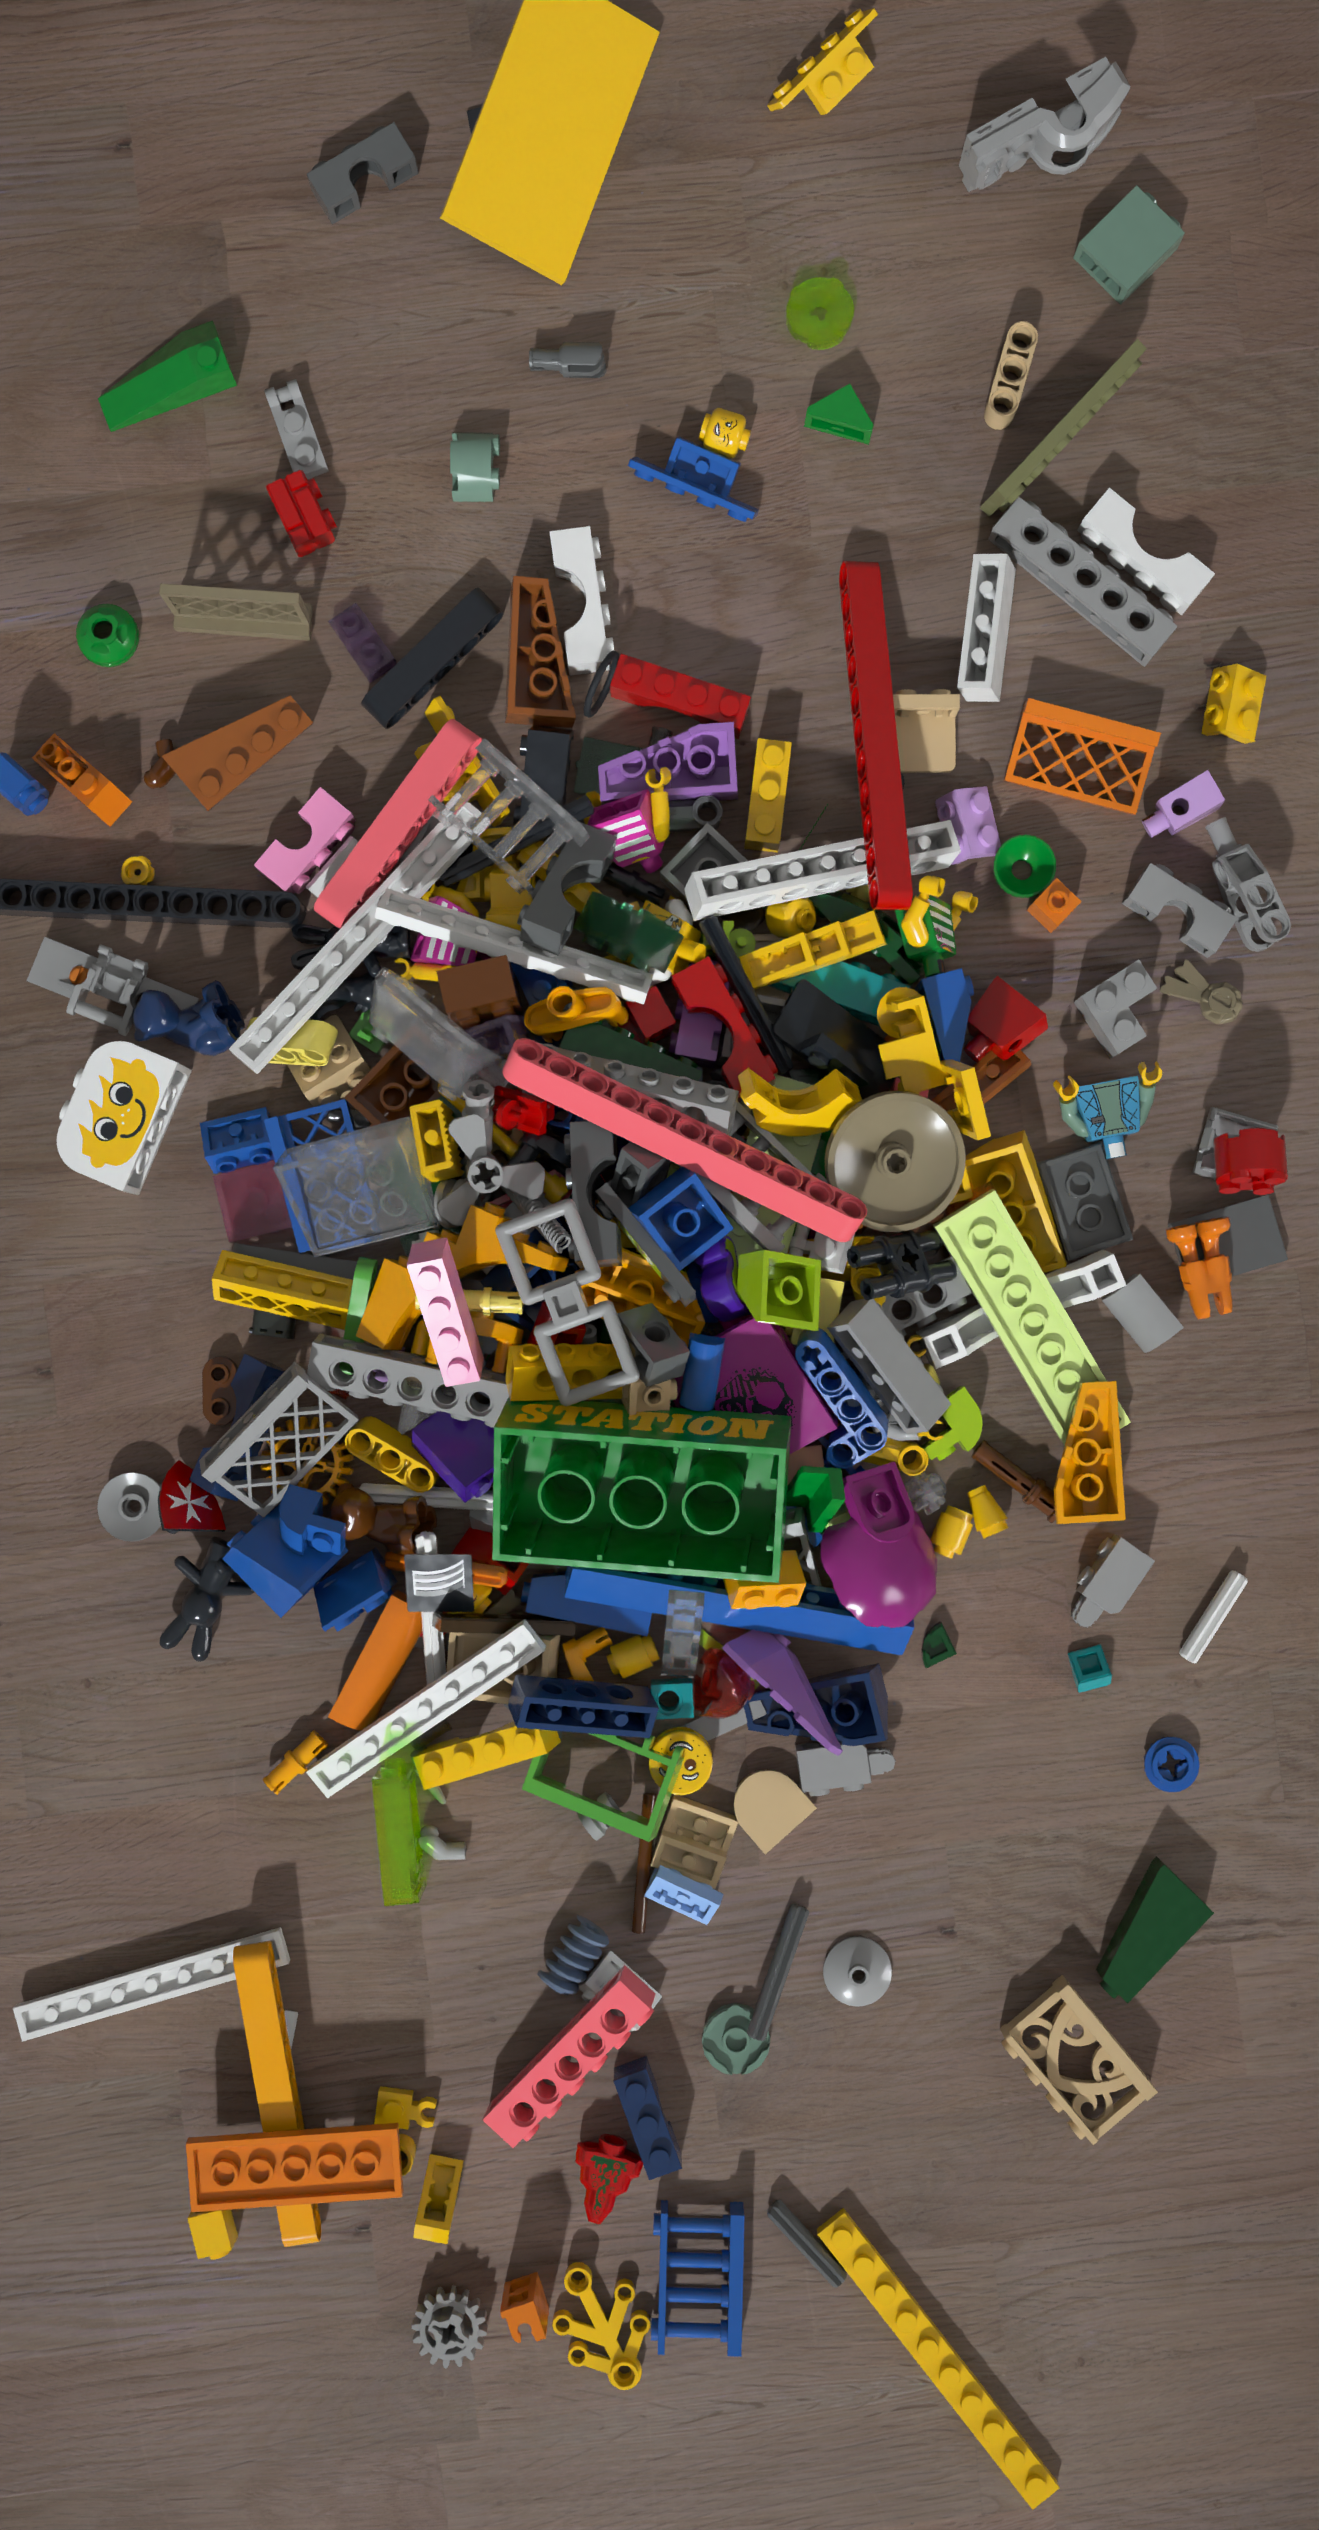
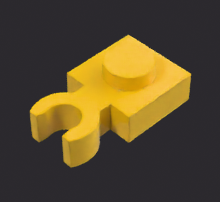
M380 2086L374 2124L399 2123V2129L408 2130L410 2120H415L421 2127H433L435 2118L425 2116L422 2110L424 2108L435 2109L437 2099L424 2097L419 2101H413L414 2090Z

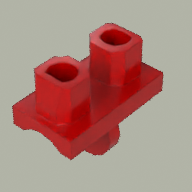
M500 1085L493 1087L495 1102L492 1108L494 1113L493 1121L500 1128L505 1130L516 1128L538 1136L546 1134L547 1122L554 1119V1104L542 1098L523 1093L519 1089L513 1090Z

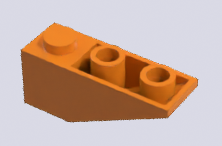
M55 733L32 757L36 763L109 827L132 803L121 790Z

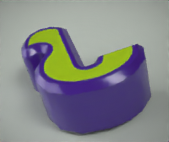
M725 1235L697 1257L694 1262L701 1267L700 1290L709 1312L720 1321L729 1322L751 1315V1312L737 1291L738 1260L735 1244L729 1236Z

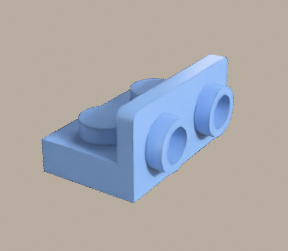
M660 1865L658 1869L655 1868L653 1870L644 1897L707 1925L719 1908L724 1894L714 1890L708 1884L699 1883L683 1876L675 1869Z

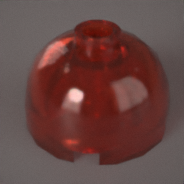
M714 1647L707 1649L699 1664L705 1665L703 1676L701 1678L696 1674L694 1679V1709L701 1711L698 1715L702 1717L725 1719L736 1715L745 1706L747 1700L750 1701L752 1699L755 1683L723 1649Z

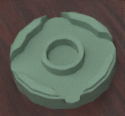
M739 2003L723 2005L712 2012L704 2024L702 2032L704 2055L714 2068L724 2074L741 2073V2075L751 2073L762 2065L769 2053V2031L764 2041L753 2039L747 2034L755 2010L749 2005Z

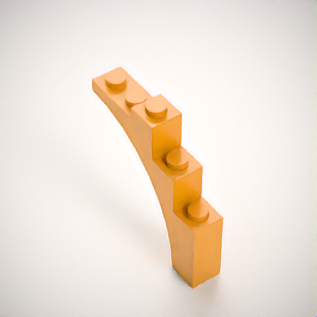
M486 1202L484 1207L470 1205L460 1234L446 1229H442L441 1234L427 1232L424 1242L447 1237L459 1279L467 1274L492 1265L507 1264L495 1229L497 1225L512 1220V1218L504 1215L506 1209ZM522 1231L512 1235L522 1263H528L547 1270L565 1272L569 1258L558 1254L549 1243L539 1241L538 1245L528 1241L530 1235ZM402 1255L399 1256L398 1260L384 1258L356 1333V1337L386 1350H401L412 1326L422 1314L421 1309L415 1308L416 1293L407 1268L409 1257Z

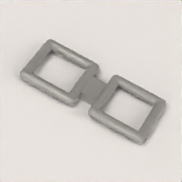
M564 1199L497 1225L495 1232L522 1303L532 1305L545 1300L552 1320L537 1325L534 1328V1335L560 1403L564 1406H569L636 1382L640 1377V1373L614 1304L609 1300H605L588 1306L581 1288L583 1285L598 1280L601 1277V1270L575 1202L572 1199ZM564 1215L584 1270L532 1289L512 1235ZM603 1317L623 1371L570 1389L550 1336Z

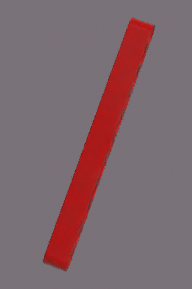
M843 561L839 572V588L870 905L873 910H908L912 903L913 888L880 566L878 562Z

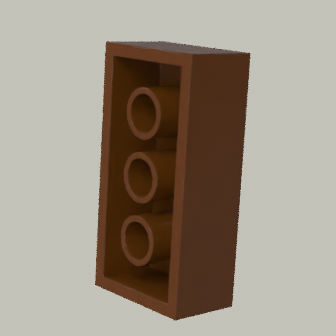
M507 955L436 971L446 1014L457 1030H465L466 1035L485 1031V1026L482 1024L498 1023L499 1027H503L525 1015L516 976Z

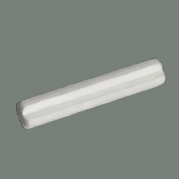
M1233 1570L1229 1572L1180 1649L1179 1654L1191 1663H1197L1248 1583L1246 1577Z

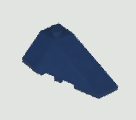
M879 1663L808 1679L838 1742L847 1746H859L888 1739V1695ZM770 1688L740 1696L745 1710L748 1730L783 1736L811 1738L810 1740L817 1741L793 1717L795 1713L792 1710L789 1712L770 1696ZM761 1700L767 1714L753 1720L749 1702Z

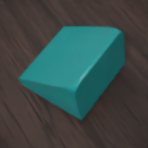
M1101 1644L1068 1653L1074 1681L1079 1693L1111 1684L1112 1674Z

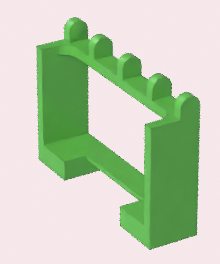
M590 1734L668 1766L650 1819L631 1811L624 1813L568 1790L565 1784L542 1775L549 1753L532 1759L522 1790L650 1842L657 1837L684 1760L681 1757L684 1748L676 1746L672 1756H668L651 1749L655 1739L653 1735L650 1738H645L643 1745L621 1736Z

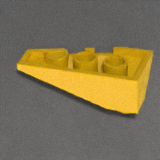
M1025 1130L993 1139L967 1154L965 1166L973 1194L971 1199L974 1200L987 1191L994 1189L1043 1273L1066 1267L1065 1256Z

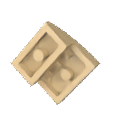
M674 1794L650 1866L658 1869L662 1865L666 1868L675 1869L683 1876L699 1883L708 1884L716 1889L727 1859L728 1849L738 1825L736 1816Z

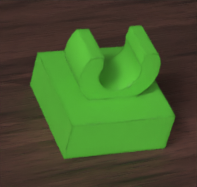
M370 1009L361 1014L349 1035L352 1039L379 1055L396 1029V1025Z

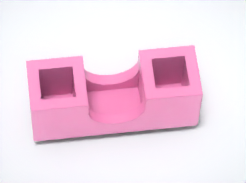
M321 787L298 812L303 821L311 826L312 836L308 844L300 849H289L275 839L254 864L261 874L283 892L293 894L296 892L300 894L310 882V874L317 866L322 868L329 861L333 854L332 848L339 840L344 842L355 828L353 824L356 820L352 813Z

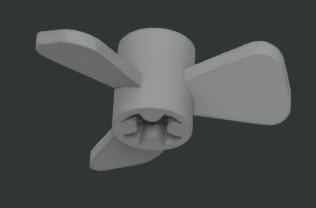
M468 1114L455 1118L450 1122L448 1127L450 1134L468 1157L465 1164V1175L468 1180L439 1200L437 1211L441 1217L455 1226L464 1224L470 1205L475 1204L479 1193H491L497 1190L500 1185L529 1199H537L542 1195L545 1179L543 1166L535 1161L501 1166L495 1156L487 1152L485 1123L481 1116L478 1114ZM486 1161V1168L488 1170L493 1169L495 1175L477 1182L474 1176L480 1173V1169L477 1166Z

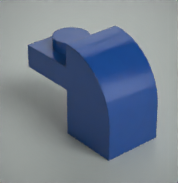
M289 1484L281 1500L279 1508L281 1540L287 1549L301 1557L307 1546L315 1548L320 1552H329L340 1556L345 1547L346 1523L322 1517L323 1493Z

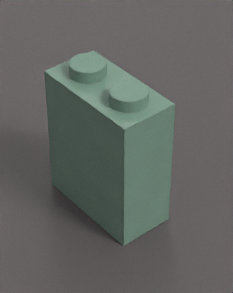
M1136 185L1079 242L1073 259L1121 305L1178 249L1185 232L1174 217L1168 216L1157 205L1155 198L1150 193L1143 192Z

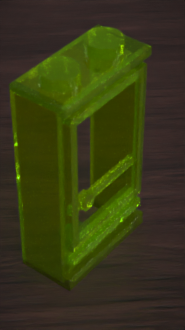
M404 1758L390 1759L384 1761L385 1765L380 1766L372 1778L384 1906L419 1903L427 1886L426 1877H421L424 1872V1864H421L423 1861V1849L418 1841L421 1837L416 1778L415 1772H413L414 1764L405 1763Z

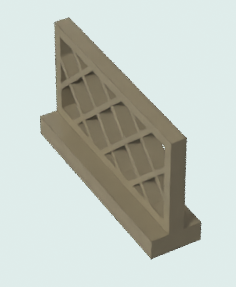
M160 583L159 594L174 615L173 628L175 631L311 641L313 606L311 603H304L300 593Z

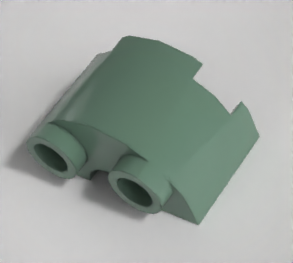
M452 432L453 441L450 442V474L453 477V502H493L494 490L500 489L499 468H493L494 456H500L499 434Z

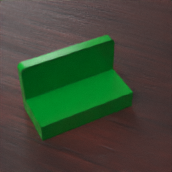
M802 1466L787 1486L786 1506L805 1507L808 1532L821 1533L846 1500L840 1468Z

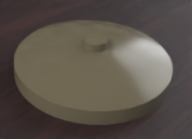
M908 1091L881 1092L856 1103L837 1122L826 1147L825 1176L828 1184L857 1197L865 1204L867 1215L862 1221V1225L884 1232L907 1231L918 1228L936 1218L954 1199L964 1176L965 1146L955 1121L942 1107L932 1100Z

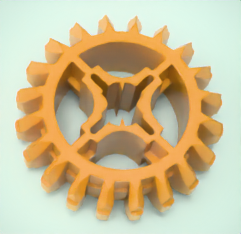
M306 1416L299 1417V1430L319 1428V1417L312 1419L311 1426L308 1425ZM292 1419L286 1421L288 1431H294V1421ZM331 1421L326 1422L324 1428L333 1427V1423ZM277 1427L274 1431L283 1432L285 1430L281 1427ZM319 1436L307 1437V1442L304 1443L300 1452L315 1451L319 1447ZM291 1439L274 1440L275 1455L289 1454L283 1451ZM337 1442L331 1448L334 1462L322 1457L316 1463L319 1466H314L297 1484L299 1487L308 1489V1484L311 1482L314 1473H333L330 1480L322 1488L313 1490L323 1493V1506L329 1504L327 1492L332 1497H336L338 1489L335 1486L336 1484L341 1486L344 1483H349L345 1478L341 1477L342 1474L351 1475L354 1472L353 1468L344 1466V1462L354 1460V1455L352 1454L343 1455L342 1450L347 1449L345 1442L342 1444ZM264 1450L261 1453V1456L271 1455L270 1450ZM296 1461L282 1462L284 1465L291 1466L296 1470ZM281 1462L275 1463L276 1477L285 1476ZM271 1463L261 1465V1470H271Z

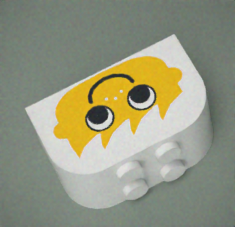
M114 1041L100 1046L91 1054L85 1068H81L77 1072L73 1082V1087L76 1088L71 1101L67 1100L64 1103L59 1118L62 1122L57 1133V1149L64 1163L72 1170L123 1192L139 1195L192 1070L129 1042Z

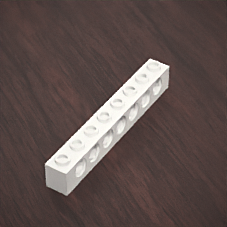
M951 820L907 828L911 876L949 868L961 852ZM864 837L692 872L684 891L693 920L697 921L711 915L721 916L868 885Z

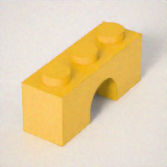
M757 739L744 849L778 853L792 742Z

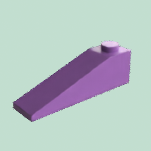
M751 1630L722 1647L753 1680L756 1679L765 1688L769 1687L771 1689L769 1692L770 1696L789 1712L792 1710L795 1713L793 1715L795 1720L828 1751L837 1756L842 1753L843 1750L797 1656L787 1647L791 1641L785 1635Z

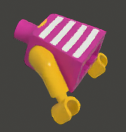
M667 767L660 768V782L656 779L655 769H650L646 773V783L653 788L654 793H650L646 789L601 805L600 795L596 791L586 793V796L594 806L595 812L593 815L585 818L584 823L617 837L613 861L618 866L625 867L640 862L646 873H652L663 864L659 854L662 851L665 840L669 836L670 826L668 792H664V786L671 780V772Z
M434 883L430 891L421 897L425 901L479 918V911L464 893L443 885L437 887ZM419 932L410 959L415 962L414 965L408 960L396 959L395 963L406 965V972L402 975L393 974V976L401 980H409L413 977L419 980L438 981L436 971L473 963L476 958L486 960L492 957L470 948L458 947L442 939L424 936Z

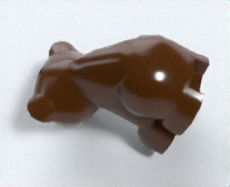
M344 1483L339 1486L329 1514V1519L346 1523L345 1540H354L366 1536L385 1545L386 1549L399 1555L416 1554V1535L424 1531L433 1532V1528L437 1527L436 1512L432 1506L427 1505L426 1499L423 1496L407 1498L403 1504H375L367 1492L355 1488L351 1483Z

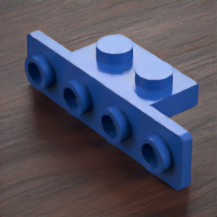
M676 438L665 469L638 457H633L629 460L628 466L636 469L634 475L650 482H653L655 477L666 482L665 488L674 493L684 495L685 491L698 496L696 501L704 506L715 508L717 504L729 509L727 514L732 518L746 522L747 518L754 519L757 517L759 509L729 497L741 463L686 439Z

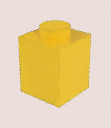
M232 2211L190 2212L187 2219L197 2258L201 2259L209 2256L210 2259L214 2260L229 2254L238 2238Z

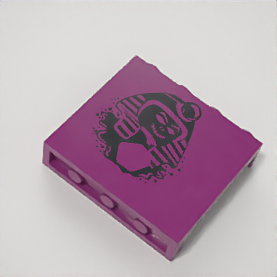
M751 1315L714 1336L726 1339L713 1410L791 1416L789 1454L837 1429L838 1417L798 1364L795 1358L796 1349L781 1325L757 1322ZM682 1375L674 1378L677 1383V1399L672 1401L674 1402L673 1407L685 1408L679 1403L683 1381Z

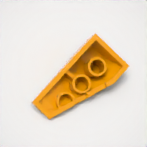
M1116 1381L1080 1383L1054 1486L1056 1524L1126 1520Z

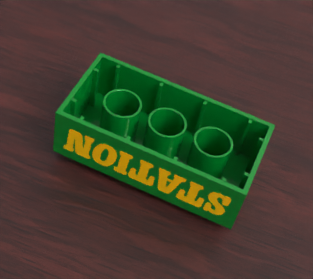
M508 1397L494 1426L492 1560L779 1583L785 1537L791 1416L717 1410L694 1411L670 1407V1410L636 1412V1415H629L625 1406L621 1403L580 1401L564 1406L559 1400L510 1401Z

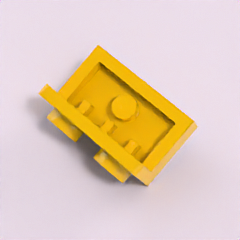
M1238 663L1215 668L1210 680L1202 734L1206 736L1222 734L1244 744L1255 742L1266 675Z

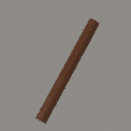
M643 1793L641 1816L650 1819L657 1794ZM640 1838L632 1932L636 1934H644L646 1930L648 1898L644 1897L650 1881L653 1840L648 1842Z

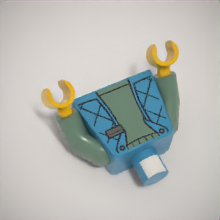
M1157 1061L1155 1062V1069L1150 1073H1146L1145 1062L1139 1063L1138 1071L1142 1077L1140 1080L1138 1076L1078 1086L1077 1082L1069 1075V1085L1062 1089V1085L1058 1080L1054 1081L1053 1087L1060 1095L1059 1103L1063 1121L1077 1136L1084 1137L1086 1142L1103 1140L1106 1159L1126 1156L1123 1136L1139 1132L1140 1127L1145 1124L1154 1102L1156 1082L1162 1077V1070Z

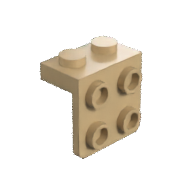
M910 689L897 691L896 694H893L901 772H952L956 766L955 717L960 708V694H951V691L946 689L933 690L930 694H916L915 690Z
M332 1015L324 1020V1022L331 1024L338 1031L327 1065L287 1064L301 1091L313 1107L345 1099L344 1097L371 1070V1067L357 1049L337 1015Z

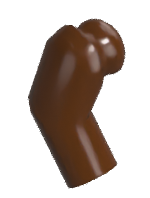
M171 739L155 742L159 760L144 774V782L149 788L164 787L176 774L162 758V755L174 750Z

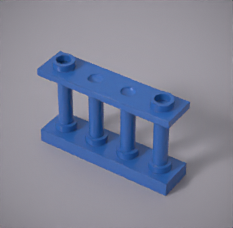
M661 2200V2213H654L653 2235L660 2236L658 2318H651V2341H658V2355H665V2337L720 2338V2342H727V2356L741 2357L745 2217L743 2202H730L729 2215L723 2214V2218L668 2217V2200ZM667 2232L722 2233L723 2237H729V2249H722V2253L667 2252ZM667 2267L722 2268V2272H728V2285L721 2284V2288L666 2287ZM666 2302L721 2303V2307H727V2320L720 2319V2323L665 2322Z

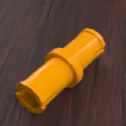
M313 1730L293 1751L288 1750L284 1754L285 1759L263 1778L264 1783L271 1791L278 1795L297 1774L302 1775L307 1771L306 1766L323 1749L328 1747V1743L320 1734Z

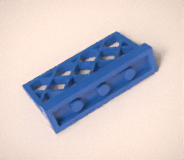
M346 1099L264 1119L299 1253L382 1232L349 1102ZM341 1108L344 1123L337 1133L322 1124L330 1110ZM321 1113L318 1120L310 1117L311 1115ZM304 1118L314 1124L306 1141L294 1135L291 1125L292 1120ZM319 1128L335 1137L326 1154L310 1145ZM346 1129H347V1133H348L349 1139H347V1138H345V1137L343 1136V1134H344V1132L346 1131ZM340 1140L352 1148L353 1156L347 1166L331 1157ZM296 1142L302 1145L300 1151H298ZM307 1149L323 1158L314 1175L303 1169L301 1159ZM328 1161L344 1170L335 1187L319 1178ZM354 1163H356L358 1173L352 1170ZM348 1174L356 1177L361 1182L362 1189L356 1200L339 1190ZM305 1176L311 1179L308 1185ZM316 1182L332 1191L323 1208L311 1201L310 1192ZM336 1195L353 1204L344 1220L327 1211ZM363 1196H364V1198H365V1201H366V1205H367V1206H365L364 1204L360 1203V1201L362 1200ZM357 1207L369 1213L372 1228L359 1230L348 1223ZM314 1209L320 1212L317 1219L315 1216ZM327 1216L341 1226L333 1238L322 1240L318 1226L323 1217ZM345 1228H347V1229H349L350 1231L353 1232V1233L341 1235V1234L343 1233V1231H344Z

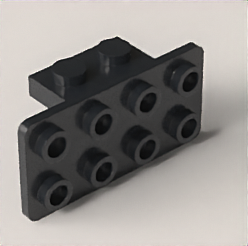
M802 979L795 984L773 1024V1034L784 1045L825 1076L837 1069L858 1086L862 1100L871 1095L889 1091L896 1077L886 1079L878 1045L887 1041L809 981Z

